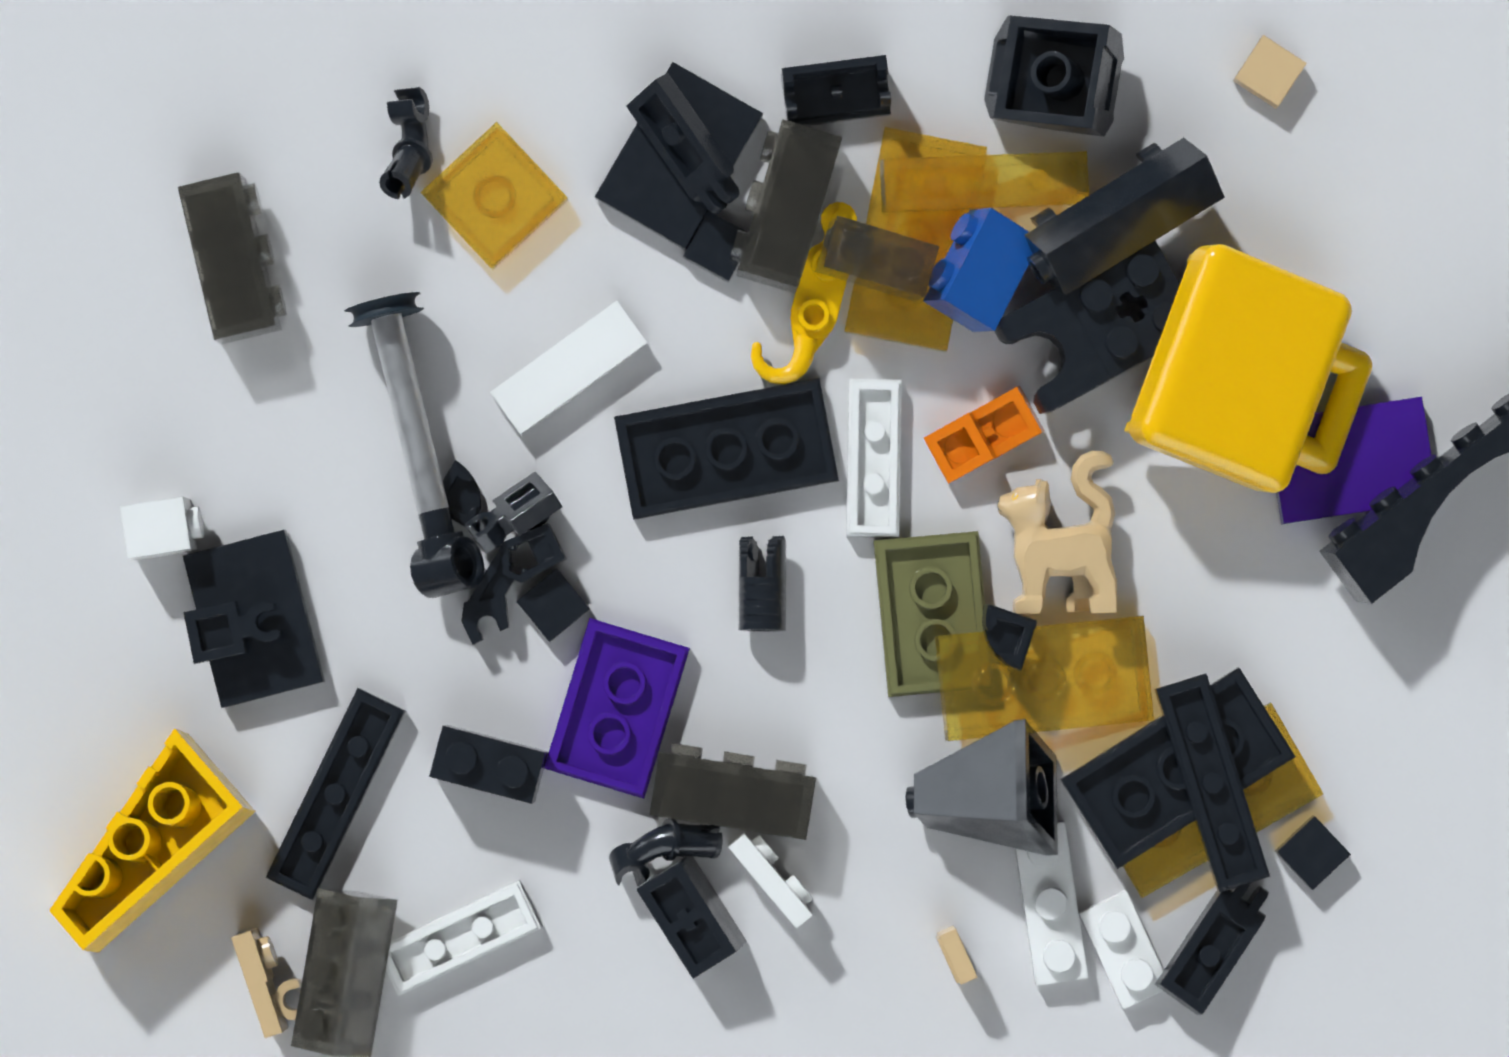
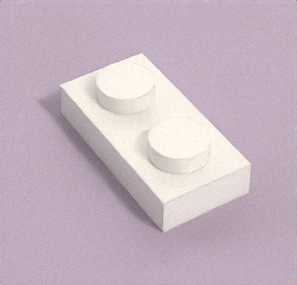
M744 832L728 845L732 853L796 929L813 915L806 906L813 900V897L794 875L785 881L772 865L779 857L760 834L751 840Z
M1124 890L1079 911V917L1122 1009H1126L1163 991L1154 985L1162 974L1163 968L1127 891Z

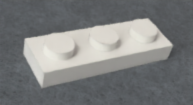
M1065 821L1057 822L1058 855L1046 856L1015 848L1036 986L1088 978Z

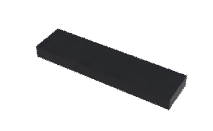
M1207 673L1154 689L1217 891L1223 892L1270 877Z
M357 688L265 878L308 899H315L406 710L361 688Z

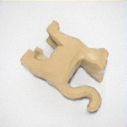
M1090 451L1081 455L1072 467L1070 480L1076 495L1094 510L1091 521L1086 524L1068 527L1047 526L1046 522L1051 507L1048 481L1036 479L1035 485L1017 487L1012 492L999 496L998 512L1009 521L1015 531L1013 557L1022 582V594L1013 599L1014 613L1040 614L1043 600L1045 599L1046 585L1051 576H1068L1072 578L1073 593L1066 597L1067 612L1090 610V613H1117V579L1111 561L1112 525L1115 510L1112 497L1100 486L1093 483L1092 480L1094 471L1106 469L1113 465L1114 461L1110 454L1104 451Z

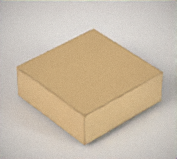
M1263 35L1233 81L1277 109L1307 63Z
M951 926L937 932L938 936L935 937L956 983L962 985L977 978L956 928Z

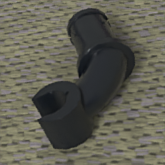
M420 87L394 90L398 100L387 102L389 118L393 124L401 125L402 138L393 147V159L381 175L379 184L382 191L394 199H399L400 195H402L403 199L407 198L411 194L418 177L426 173L433 162L432 153L428 147L425 121L429 116V100L425 91Z
M668 818L663 822L662 826L649 831L633 843H624L617 846L609 854L610 865L617 885H620L622 877L626 873L632 871L636 885L640 886L650 876L647 863L659 857H663L666 861L675 860L677 856L718 858L723 844L722 832H719L720 826L715 824L688 825L678 823L674 818Z

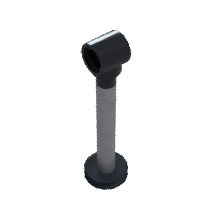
M409 292L378 297L349 307L344 311L350 312L354 316L353 323L348 325V327L372 325L424 536V540L417 542L418 549L415 550L411 557V577L414 585L422 595L427 598H437L479 585L483 579L485 568L483 556L476 543L469 537H465L463 531L455 532L402 318L420 312L424 308L417 307L415 304L416 296L421 293Z

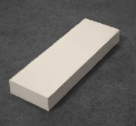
M615 301L490 393L522 436L648 345V342L619 302Z
M849 379L846 536L899 537L902 380Z
M519 880L381 945L376 950L397 995L400 996L541 929L542 926Z

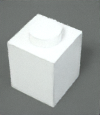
M182 496L120 506L128 559L140 560L198 551L196 539L204 537L203 520L200 508L191 507L189 498Z

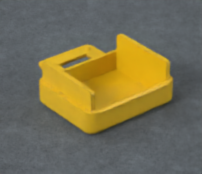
M1216 244L1197 248L1187 258L1184 275L1130 422H1127L1124 431L1129 433L1132 439L1140 445L1255 491L1277 493L1284 490L1291 481L1296 465L1318 474L1330 473L1338 464L1373 366L1372 360L1366 352L1342 342L1352 314V306L1349 299L1337 291L1229 246ZM1330 372L1338 375L1315 438L1308 436V432Z

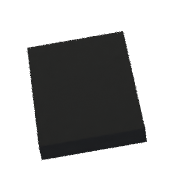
M672 62L666 74L668 73L734 167L762 119L763 113ZM638 123L595 195L596 200L683 250L687 249L708 211L702 201L696 202L688 196Z
M286 530L264 534L183 556L196 609L237 601L240 615L242 616L246 615L251 607L260 602H273L277 606V610L261 614L258 623L259 627L265 632L281 630L283 636L273 642H262L253 637L245 638L248 649L247 654L209 661L221 708L325 682Z

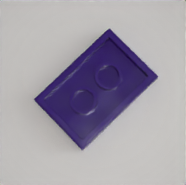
M1422 396L1358 406L1336 468L1330 473L1318 474L1296 465L1289 485L1284 490L1276 493L1281 525L1371 511L1372 508L1369 506V503L1378 494L1393 486L1398 490L1413 478L1410 474L1412 468L1432 455ZM1324 412L1315 413L1308 436L1315 438Z
M589 618L544 769L645 799L690 648Z

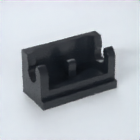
M886 55L782 68L781 80L787 127L795 128L891 115V92L888 87Z
M693 856L683 857L671 867L658 873L636 889L692 979L736 953L747 942Z

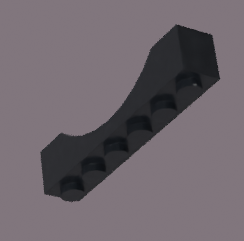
M1509 394L1502 397L1492 406L1491 410L1494 415L1480 426L1475 422L1456 433L1451 438L1454 446L1439 458L1436 454L1431 455L1414 466L1410 471L1413 478L1398 490L1393 486L1378 494L1369 503V506L1372 508L1369 513L1357 522L1354 518L1343 522L1329 534L1328 537L1331 542L1319 552L1355 601L1373 604L1411 574L1420 543L1429 523L1447 496L1469 474L1494 458L1509 453Z

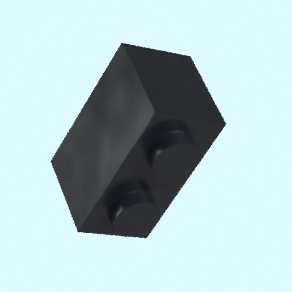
M443 725L429 777L533 804L536 801L549 751L450 725Z

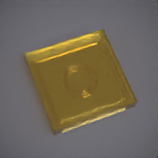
M498 122L493 124L420 192L492 271L569 200Z

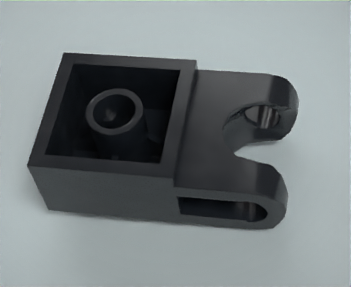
M1155 240L1066 296L1055 288L1001 318L994 332L1004 344H1014L1026 338L1039 336L1049 339L1058 348L1062 362L1059 373L1049 383L1041 386L1033 398V403L1039 414H1049L1153 358L1180 284ZM1126 297L1130 302L1136 301L1140 305L1141 310L1137 313L1140 321L1134 322L1130 316L1121 318L1118 315L1117 309L1123 305L1120 298Z

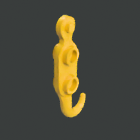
M834 202L824 209L821 215L824 239L821 243L814 245L807 252L791 307L790 321L794 342L791 361L782 368L771 367L764 361L761 343L754 342L752 344L750 357L753 368L761 378L770 383L784 385L795 382L806 374L813 361L815 352L831 333L837 322L850 272V260L843 248V242L853 233L857 225V216L854 209L844 202Z

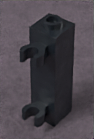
M1184 137L1164 150L1156 143H1152L1136 153L1137 158L1143 163L1058 215L1048 207L1030 218L1037 228L1024 236L1033 253L1027 257V261L1036 278L1043 285L1050 282L1066 296L1225 198L1208 156Z

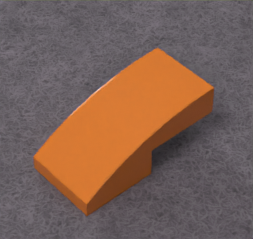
M1017 386L924 437V440L949 484L1045 432L1021 386Z

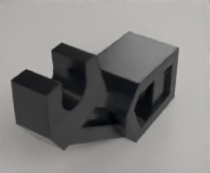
M549 523L530 530L521 536L504 541L483 575L480 584L477 585L468 602H464L461 622L472 645L484 640L479 631L478 624L485 616L493 617L500 631L510 628L506 595L515 580L525 583L567 560ZM528 542L538 565L531 569H522V574L519 575L512 572L514 563L512 562L511 550L516 551L519 545Z

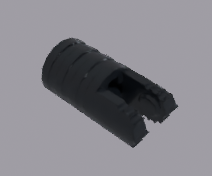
M753 536L741 537L739 540V631H786L785 536H772L768 540L766 577H759V552L757 542L753 539Z

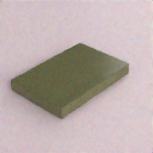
M978 531L874 540L888 697L993 688L990 651L982 627L985 598Z

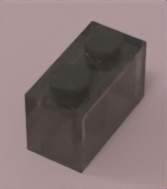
M837 216L829 221L815 272L915 302L926 295L939 246Z

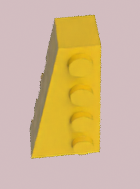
M174 728L164 743V749L153 765L147 767L136 783L138 786L122 810L116 812L107 825V831L93 852L88 853L49 910L83 951L99 953L256 812L188 733Z

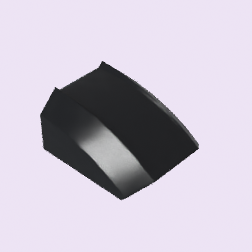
M1007 16L994 38L984 97L990 119L1056 131L1105 137L1114 121V108L1122 62L1124 61L1122 34L1111 25Z

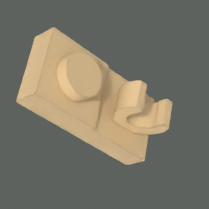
M255 928L231 937L264 1038L283 1033L289 1027L286 1019L299 1020L311 1012L309 1005L293 1009L287 1005L285 1000L289 990L302 986L301 979H289L283 982L276 990L272 979L274 978L272 968L278 966V959L269 936L261 938L259 929Z

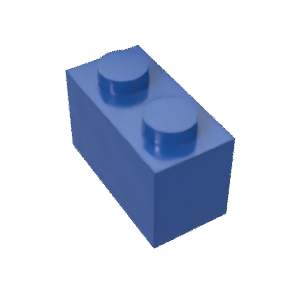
M993 208L969 210L968 213L959 218L951 232L953 243L945 259H941L930 272L927 280V285L930 288L923 302L972 332L995 331L1029 265L1027 257L1033 254L1024 236L1029 231Z

